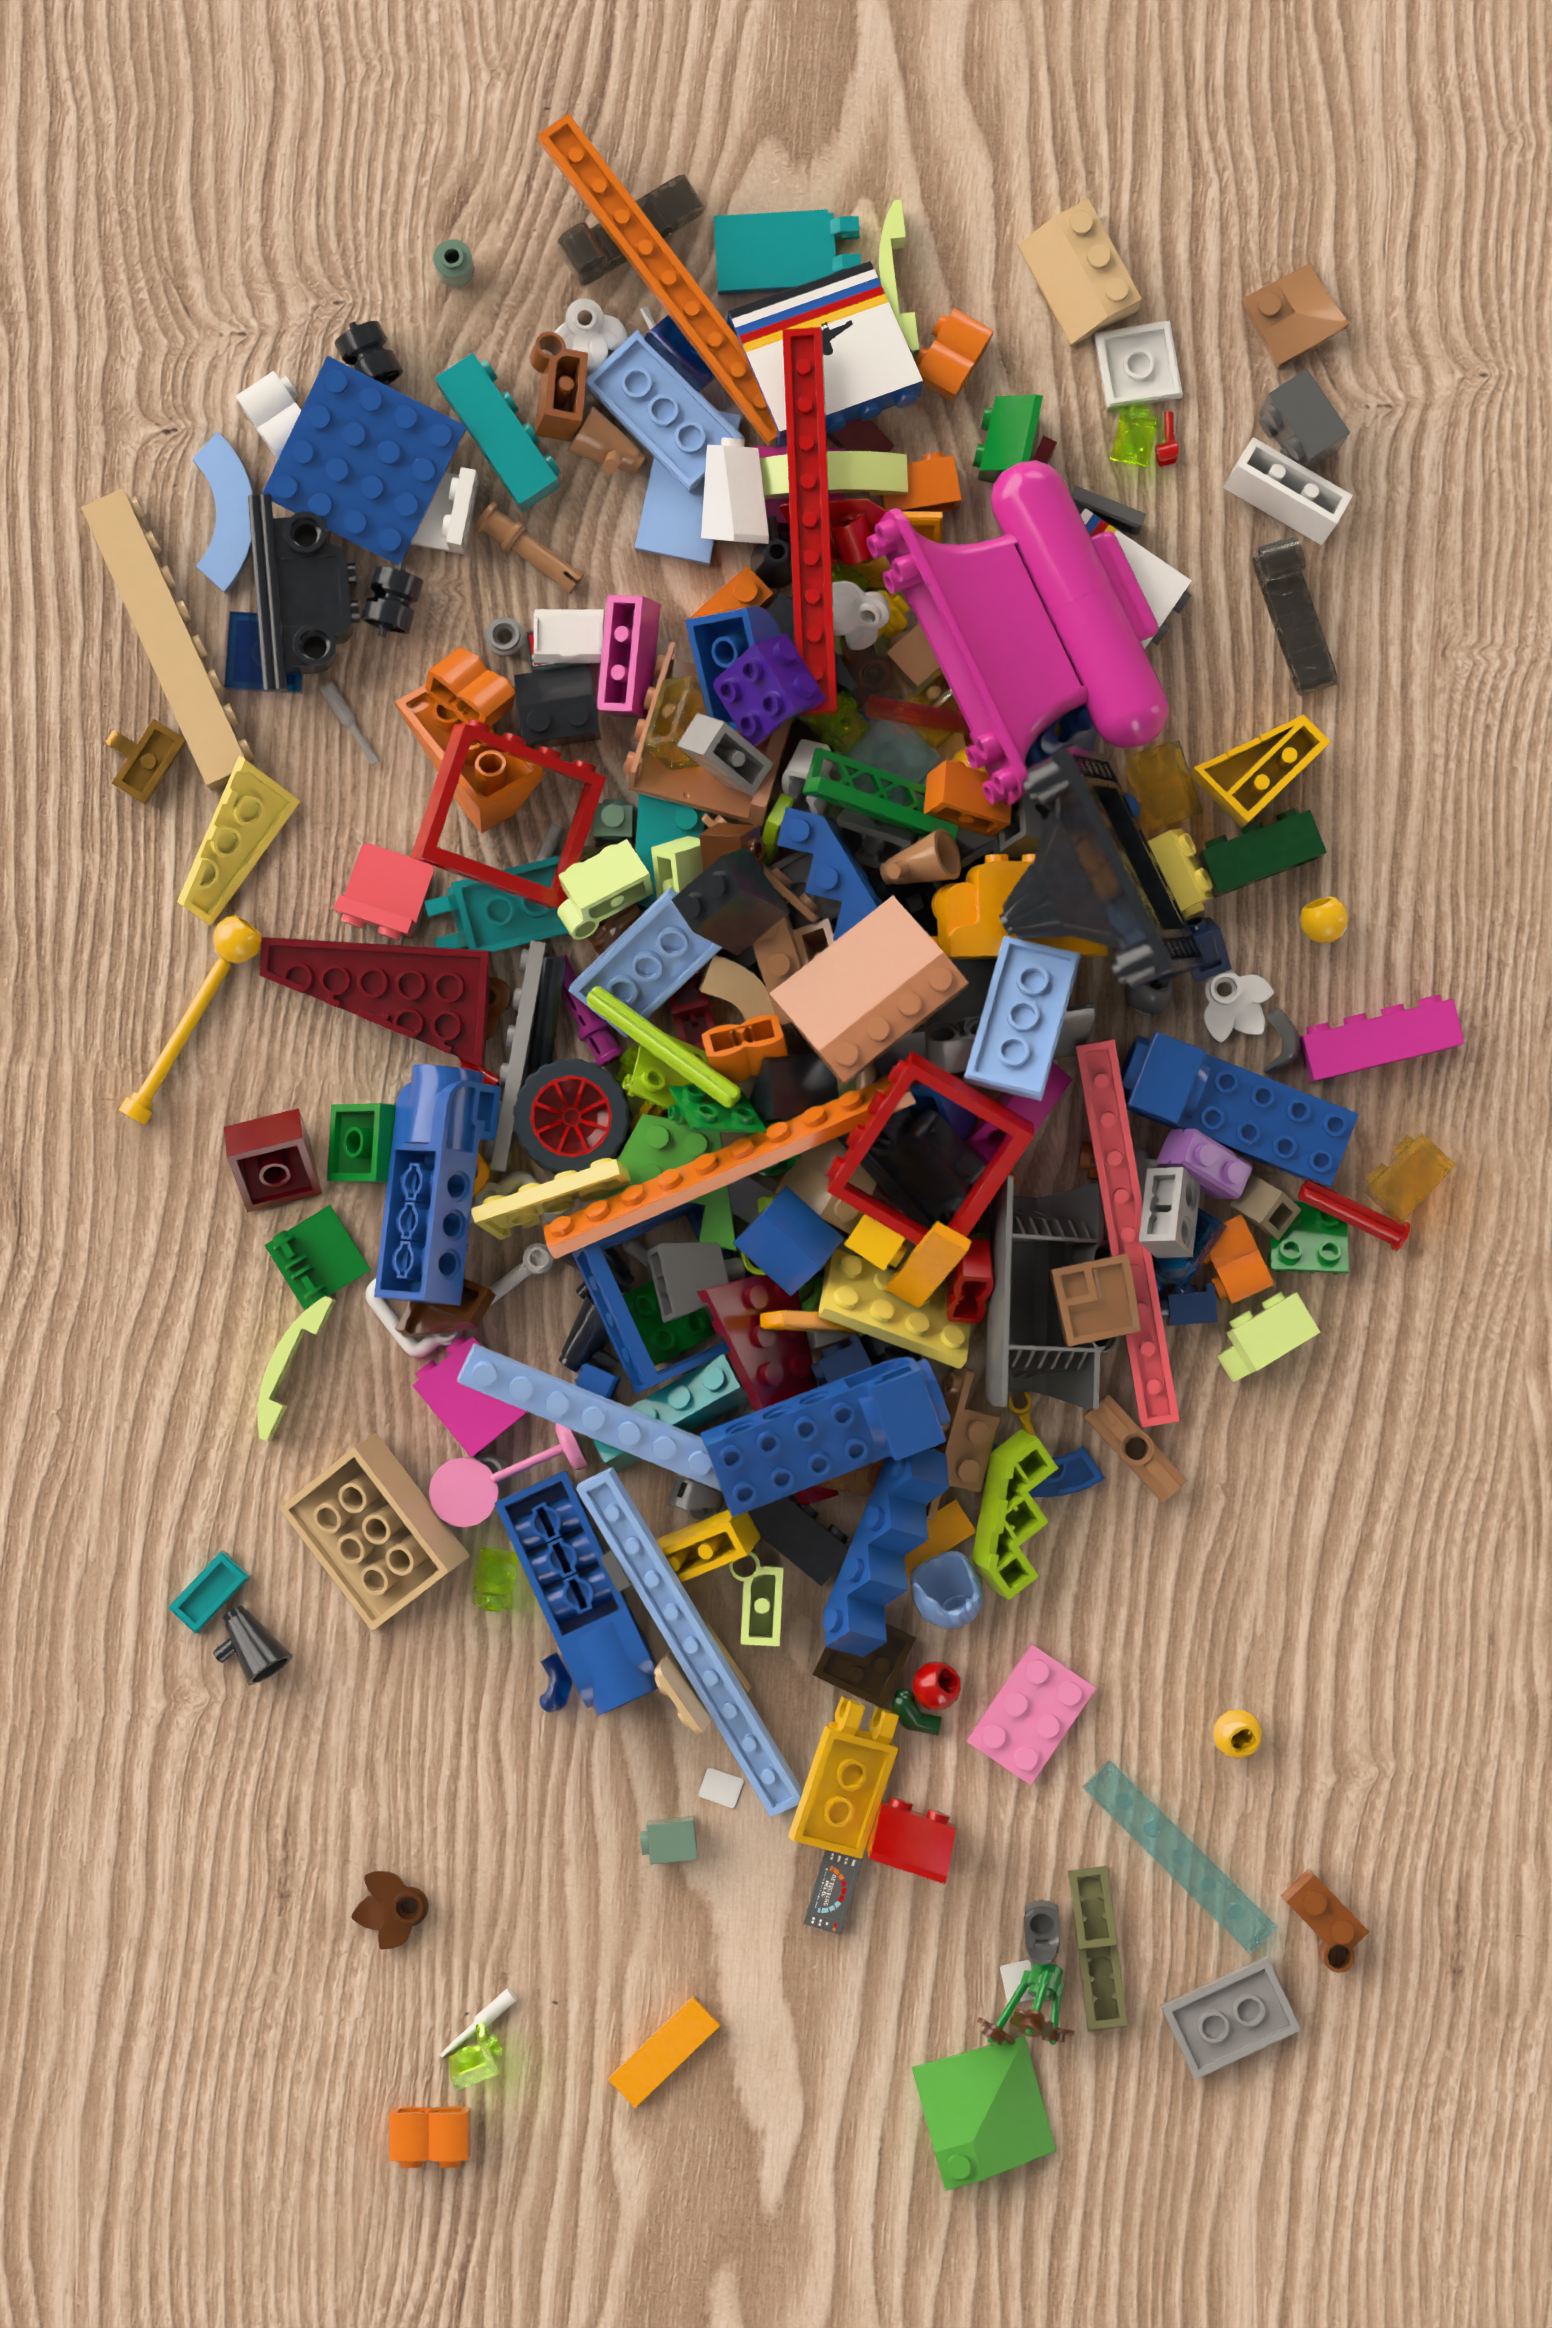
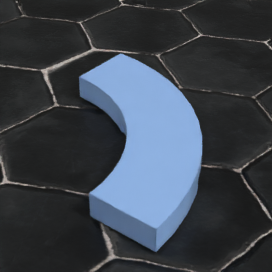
M217 431L192 458V461L203 472L210 484L216 507L214 534L206 553L196 567L226 594L242 573L250 555L252 542L248 496L253 495L247 472L238 455Z

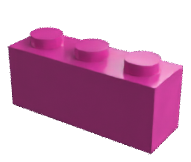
M607 595L596 710L614 717L647 718L649 710L643 709L648 688L649 686L653 687L661 604L644 596Z

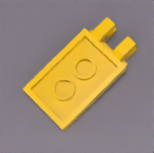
M841 1696L835 1711V1722L830 1721L828 1726H824L788 1834L792 1841L862 1859L899 1749L894 1744H891L899 1718L897 1714L891 1713L892 1711L889 1709L875 1706L869 1721V1731L859 1729L865 1706L858 1704L854 1699Z

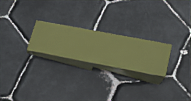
M1107 1866L1068 1870L1088 2032L1127 2027L1128 2019Z

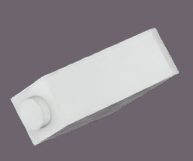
M722 438L721 445H707L701 538L765 544L769 542L758 448L744 447L745 439Z

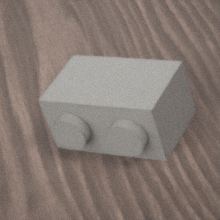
M699 713L696 714L677 744L682 751L726 787L751 796L755 794L773 765V762L728 724Z

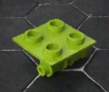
M668 1035L709 1065L706 1051ZM640 1044L633 1076L628 1074L624 1078L622 1088L627 1090V1095L631 1097L636 1095L646 1099L649 1105L657 1104L658 1109L664 1110L669 1109L670 1105L676 1104L669 1091V1086H685L686 1084L694 1083Z

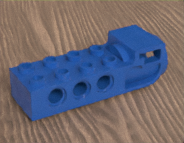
M1153 1032L1150 1034L1149 1039L1141 1035L1135 1037L1120 1070L1126 1109L1172 1129H1197L1235 1154L1304 1181L1312 1180L1324 1187L1332 1186L1358 1118V1113L1206 1054L1207 1051L1160 1032Z
M414 1064L412 1066L411 1082L402 1088L396 1102L374 1297L406 1302L461 1305L474 1180L477 1170L478 1144L480 1140L494 1141L496 1139L501 1087L483 1083L484 1073L442 1065Z
M900 1357L879 1363L701 1432L700 1436L726 1505L732 1517H735L883 1458L893 1457L895 1461L944 1443L946 1438L941 1426L950 1423L951 1419L938 1382L928 1361L924 1358L915 1362L910 1357Z
M564 1470L495 1502L497 1511L585 1705L588 1708L593 1707L596 1715L600 1716L657 1690L658 1687L655 1682L654 1673L657 1663L623 1590L616 1591L601 1561V1556L606 1552L583 1501L576 1490L570 1472Z

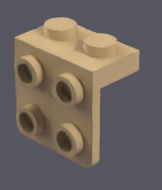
M709 1623L706 1624L744 1691L748 1693L752 1686ZM669 1648L654 1670L655 1682L659 1690L665 1696H669L677 1707V1714L683 1725L691 1728L696 1735H699L706 1730L712 1718L672 1650Z

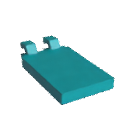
M828 209L714 216L718 295L783 292L861 264V254H841L836 256L835 241L860 239L859 216H839L834 219V213H828Z
M561 855L503 869L502 871L550 888ZM470 879L452 882V887L447 888L448 895L424 902L428 917L451 911L454 914L458 933L435 938L436 948L486 950L492 953L528 944L531 940L540 941L569 933L557 914L558 909L541 906Z

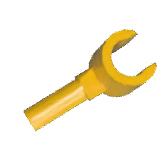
M1023 1392L1027 1406L1022 1410L1016 1409L1013 1406L1010 1396L1008 1402L1009 1410L1012 1414L1019 1417L1024 1431L1036 1437L1029 1414L1032 1406L1030 1395Z

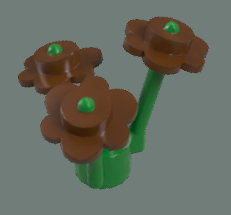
M1033 1963L1031 1971L1024 1970L1019 1986L996 2024L989 2023L981 2017L978 2018L977 2022L985 2027L981 2033L987 2037L988 2042H995L1001 2046L1005 2040L1014 2045L1015 2039L1002 2030L1009 2018L1010 2023L1018 2027L1022 2034L1035 2038L1042 2036L1041 2040L1049 2041L1052 2045H1055L1056 2042H1065V2036H1074V2030L1059 2028L1061 1997L1065 1988V1984L1061 1983L1064 1971L1051 1963L1044 1965ZM1030 1987L1028 1993L1035 1997L1032 2009L1027 2011L1016 2009L1014 2011L1026 1989ZM1053 1996L1051 2020L1044 2018L1040 2011L1043 2001H1050Z

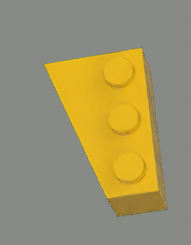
M1303 714L1210 761L1195 766L1189 773V776L1241 828H1244L1331 741Z

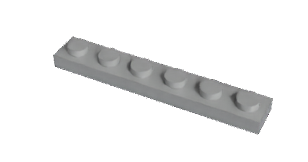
M531 940L529 950L523 949L521 954L519 971L525 972L523 987H516L513 998V1010H518L516 1026L509 1025L506 1047L512 1049L509 1063H503L500 1072L499 1085L505 1086L503 1099L499 1104L496 1139L488 1141L486 1150V1161L491 1162L490 1169L495 1172L510 1173L516 1139L513 1126L515 1124L513 1107L516 1105V1096L519 1089H522L526 1083L542 963L544 957L548 956L550 948L543 942Z

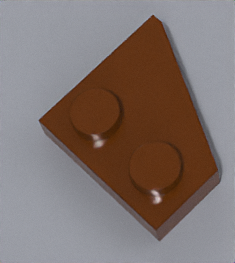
M463 1278L461 1305L410 1302L395 1330L404 1337L476 1329L496 1294L485 1286Z

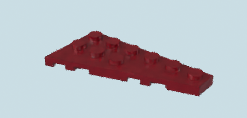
M261 937L259 976L322 1000L334 1007L356 1014L361 1018L436 1047V1049L448 1054H453L470 1063L485 1067L491 951Z
M765 1274L696 1291L701 1302L708 1303L715 1318L712 1321V1325L717 1335L723 1334L731 1351L729 1359L754 1411L818 1388L816 1378L810 1367L813 1361L807 1331L769 1330L760 1327L761 1313L782 1310L802 1311L798 1290L792 1296H789ZM836 1477L796 1492L795 1495L800 1505L813 1504L838 1496Z

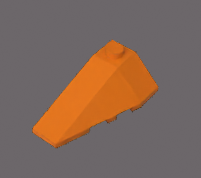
M425 685L396 700L395 707L437 772H439L454 724H463V722L454 711L443 707L434 700L426 691ZM491 726L490 733L503 737L494 731V726ZM472 741L453 797L482 834L512 817L545 776L544 771L539 766Z

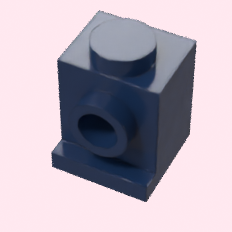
M1214 1283L1202 1284L1203 1292H1197V1285H1186L1184 1288L1181 1286L1173 1287L1174 1294L1159 1296L1162 1319L1167 1320V1326L1218 1322Z
M857 1334L848 1338L850 1346L845 1348L842 1341L822 1350L821 1353L824 1358L810 1365L820 1386L872 1367Z

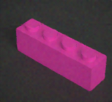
M1440 994L1418 1000L1419 1007L1408 1010L1404 1009L1403 1004L1381 1009L1382 1016L1367 1019L1366 1013L1350 1016L1343 1019L1344 1026L1330 1029L1329 1022L1307 1027V1035L1300 1037L1302 1046L1300 1050L1309 1084L1465 1044L1454 999L1442 1001Z

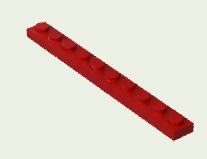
M821 327L782 329L795 647L826 699L817 708L799 713L798 715L838 714L823 333Z

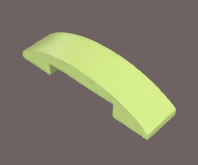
M900 199L893 201L884 222L878 257V279L915 360L919 353L915 312L899 313L892 254L893 249L905 248L906 234L902 200Z
M872 451L827 452L829 493L869 492V496L908 494L906 454ZM787 454L760 458L764 499L789 498Z
M325 1296L315 1302L294 1321L278 1343L265 1371L259 1395L258 1431L260 1439L272 1441L288 1405L274 1398L305 1331L321 1335L337 1301L336 1299Z

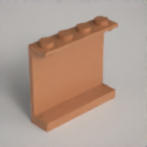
M670 642L666 656L659 654L653 675L659 678L656 688L649 686L643 709L649 710L646 720L639 718L633 739V741L639 742L636 753L629 751L623 773L629 775L628 791L763 827L794 717L787 719L762 743L754 746L773 762L772 767L755 794L751 796L726 787L677 746L696 714L707 715L695 664L676 660L674 654L676 643ZM736 730V732H737L739 735L742 736V734L740 733V731H739V730Z

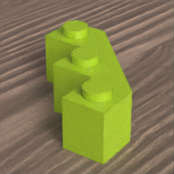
M1021 1429L990 1453L971 1560L991 1590L1007 1600L1012 1599L1039 1577L1019 1546L1049 1523L1029 1494V1491L1058 1469L1039 1438Z

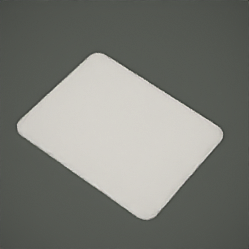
M709 1767L706 1770L698 1795L701 1798L734 1808L744 1780Z
M1029 1960L1000 1966L1007 2003L1019 1986L1024 1970L1031 1971L1032 1967ZM1030 1987L1026 1989L1019 2002L1035 1999V1997L1028 1993Z

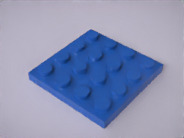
M327 355L262 494H271L272 502L294 513L302 511L315 513L323 520L327 530L399 565V562H403L466 432L467 426Z

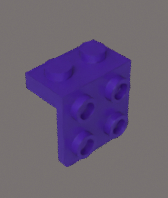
M786 633L755 642L717 677L713 684L716 693L743 738L752 746L762 743L791 716L817 708L826 700Z

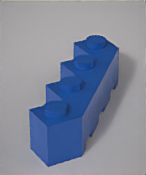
M786 807L777 845L814 854L805 893L842 902L833 940L836 941L883 904V902L875 893L868 881L869 878L854 853L849 849L833 818Z
M928 1448L898 1461H895L893 1457L885 1459L823 1611L826 1647L865 1657L887 1642L884 1606L908 1591L905 1555L929 1540L926 1504L949 1489L947 1457L945 1453Z

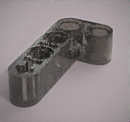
M685 174L672 178L635 201L663 239L697 219L706 209ZM585 222L577 224L565 231L557 241L560 255L580 286L596 281L628 261L600 223L592 228H589Z
M1294 535L1258 547L1252 556L1254 571L1297 694L1304 696L1337 685L1336 669L1302 573L1306 567V562L1298 538Z

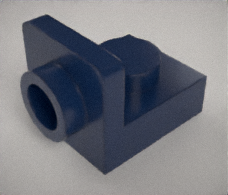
M1194 917L1187 920V924L1207 963L1190 971L1194 981L1199 982L1231 970L1232 967L1219 926L1210 917Z

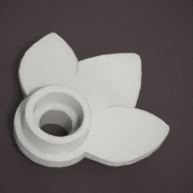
M587 298L578 299L569 305L565 315L566 322L554 332L563 338L566 349L588 353L587 373L589 374L595 371L607 359L608 349L616 350L628 339L627 332L619 319L603 314L601 307L595 301ZM587 310L591 313L592 321L589 325L584 326L578 322L577 316L580 311Z
M833 582L835 635H845L846 643L850 650H862L871 646L877 640L879 629L885 626L890 618V605L887 598L875 591L865 593L852 582Z
M1225 971L1209 977L1205 984V996L1209 1003L1204 1012V1021L1211 1036L1218 1042H1223L1233 1028L1244 1034H1262L1264 1032L1265 1018L1259 1003L1266 1001L1274 994L1272 987L1266 980L1254 974L1239 977L1232 971ZM1226 983L1229 985L1231 990L1229 996L1222 997L1218 994V984Z

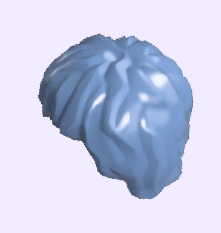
M958 1551L942 1552L937 1556L930 1557L928 1561H924L922 1565H918L911 1571L910 1583L912 1585L913 1600L925 1621L945 1629H955L962 1627L964 1624H969L976 1618L984 1601L983 1585L980 1576L975 1572L974 1565L963 1553Z

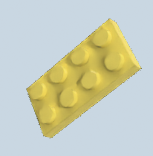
M839 1249L833 1252L825 1265L819 1317L958 1369L962 1368L967 1361L971 1324L948 1321L945 1289L937 1287L923 1305L917 1308L885 1290L890 1278L896 1272L895 1270L886 1267L883 1271L870 1261Z

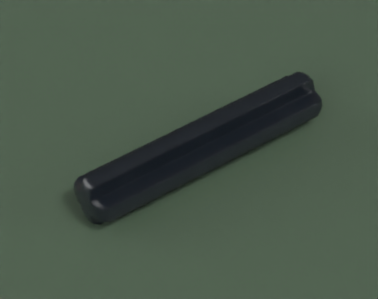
M546 956L542 963L529 1065L535 1069H539L545 1064H551L553 1058L566 965L565 959L557 956Z

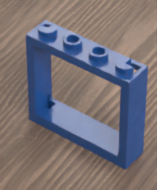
M686 1202L572 1252L635 1394L731 1351L727 1342L724 1341L656 1372L602 1251L683 1216L687 1217L699 1243L705 1205ZM721 1248L723 1260L733 1258V1250Z

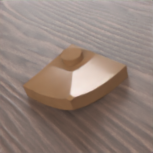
M1310 263L1244 297L1241 302L1277 369L1324 343L1349 325L1347 319L1331 299Z
M1128 1254L1050 1270L1066 1347L1141 1332Z

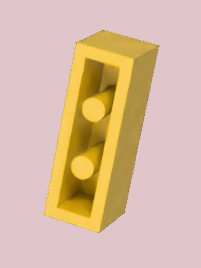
M864 1214L844 1245L884 1271L888 1264L894 1267L898 1265L908 1250L910 1243L905 1241V1237Z
M728 1509L655 1540L680 1582H683L748 1556L761 1536L748 1512L732 1517Z

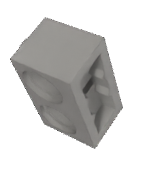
M1184 1167L1147 1168L1139 1243L1156 1258L1193 1257L1201 1184Z

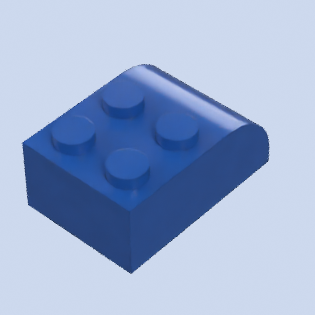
M759 606L685 620L706 715L725 722L735 731L739 729L716 693L713 684L715 679L755 642L781 635L772 615Z

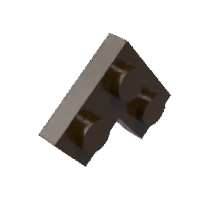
M885 1622L886 1643L865 1657L825 1646L812 1675L883 1709L916 1637Z

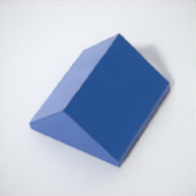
M786 1185L733 1244L789 1296H792L822 1268L844 1238Z

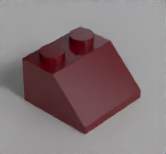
M299 1108L224 1127L227 1159L247 1213L322 1194L309 1135Z

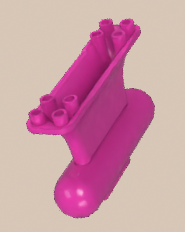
M1037 460L1019 462L1002 472L993 484L991 494L992 512L1003 536L964 545L937 543L917 533L902 510L895 508L885 513L880 522L875 525L876 534L868 536L866 539L869 552L873 558L877 559L885 555L891 568L883 572L886 588L891 594L901 590L908 606L912 607L971 731L969 735L974 745L966 748V756L973 769L985 767L991 780L983 783L982 788L987 801L991 805L1002 801L1005 805L1010 806L1019 802L1027 794L1023 780L1028 778L1025 762L1030 747L1049 725L1072 709L1084 705L1096 732L1108 744L1123 749L1143 746L1157 738L1165 727L1169 714L1167 696L1141 641L1157 634L1158 623L1116 535L1106 531L1091 537L1064 479L1053 466Z

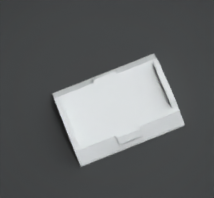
M535 609L534 663H601L604 609Z

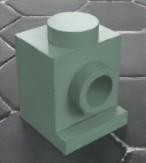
M604 799L603 803H598L593 819V837L595 842H622L627 839L629 843H633L635 804H626V800Z

